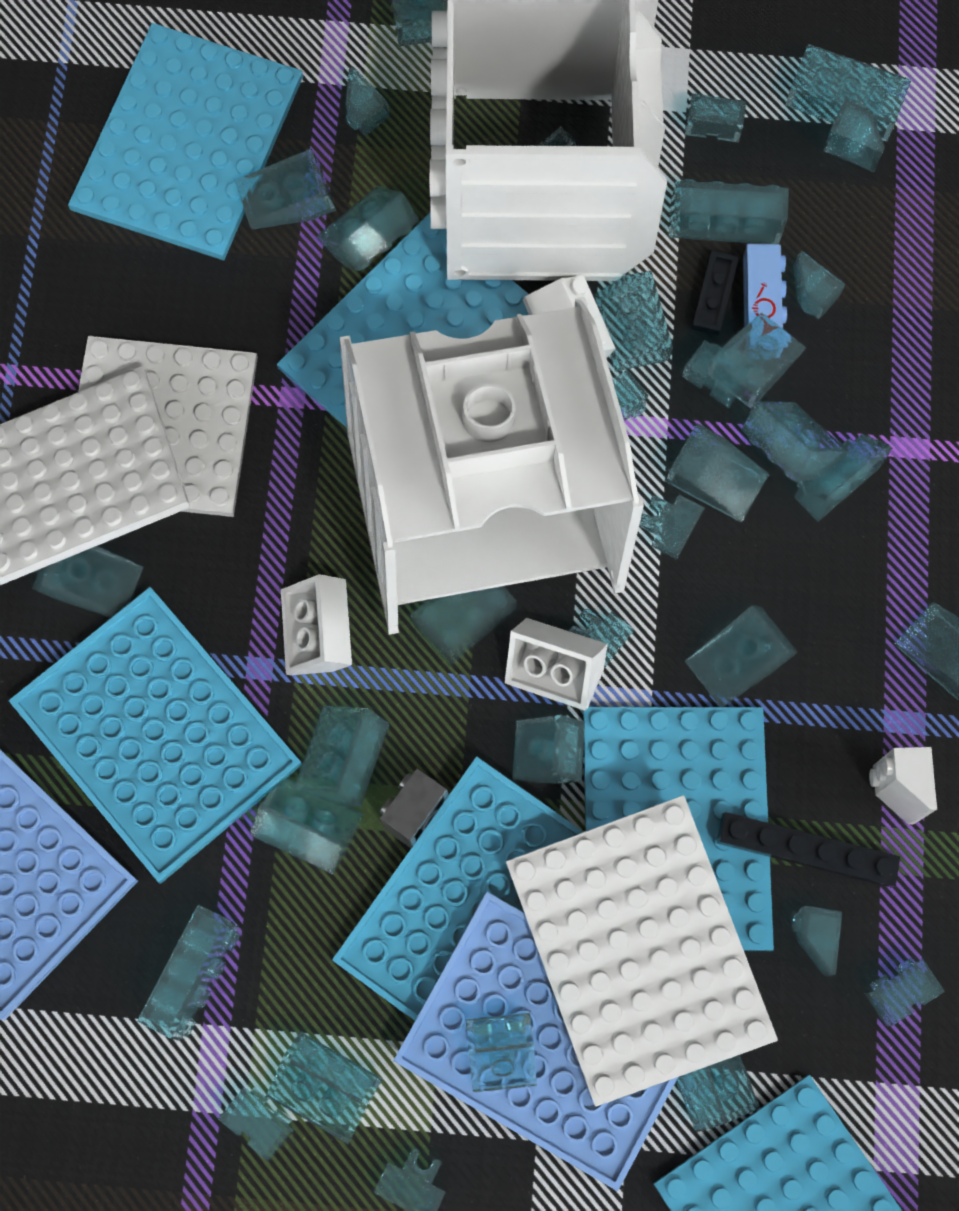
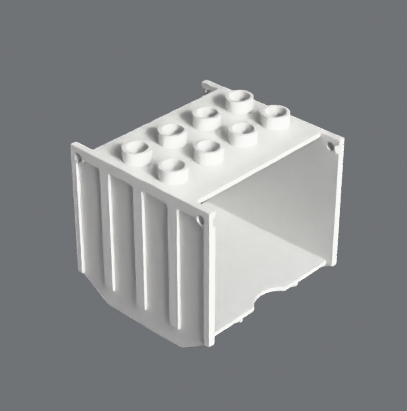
M448 0L447 11H432V47L447 48H433V59H431V229H447V280H558L560 278L584 275L586 281H621L625 273L654 253L667 186V178L658 169L665 132L661 72L662 38L654 29L658 0ZM456 95H467V99L611 100L613 147L466 145V149H454V99H456Z
M586 297L576 298L574 308L525 316L517 314L513 318L495 320L490 328L482 334L465 339L448 337L437 330L416 334L413 331L410 332V335L351 344L350 335L340 337L347 433L389 635L399 633L398 605L606 567L608 568L614 594L624 592L644 504L642 497H638L629 437L598 327L587 309Z

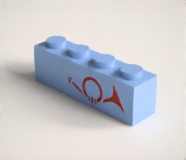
M747 244L743 255L745 359L778 360L782 350L787 348L788 335L787 332H783V324L787 320V307L782 306V298L786 296V281H782L781 272L785 271L786 257L781 255V245Z

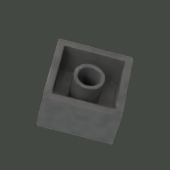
M418 769L412 775L408 773L402 779L398 787L401 791L394 800L389 798L380 811L382 814L380 820L384 829L410 848L413 847L448 797L446 788Z

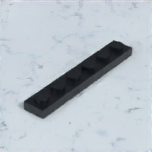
M728 812L722 814L717 844L890 888L896 886L900 856Z

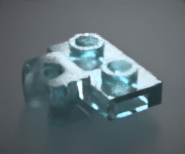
M678 495L673 506L671 503L653 496L649 508L657 513V516L652 517L643 514L639 526L656 535L651 545L653 548L678 559L705 507L681 495Z
M584 609L579 617L585 623L586 629L581 630L576 626H572L567 631L608 644L605 668L633 633L634 629L612 611L602 620L591 610Z
M413 1147L403 1169L388 1162L374 1191L375 1194L408 1211L438 1210L446 1191L432 1185V1182L442 1161L436 1159L432 1162L430 1168L420 1169L417 1165L419 1150Z

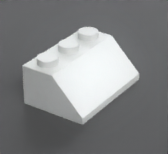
M584 275L560 278L523 298L528 314L532 315L574 308L576 298L586 297L587 309L597 324L606 359L616 349Z
M318 574L281 589L286 675L333 672L351 666L346 579Z
M526 618L510 634L505 684L586 711L604 671L608 644Z
M931 747L893 748L873 765V769H870V785L875 787V795L907 824H915L937 810Z

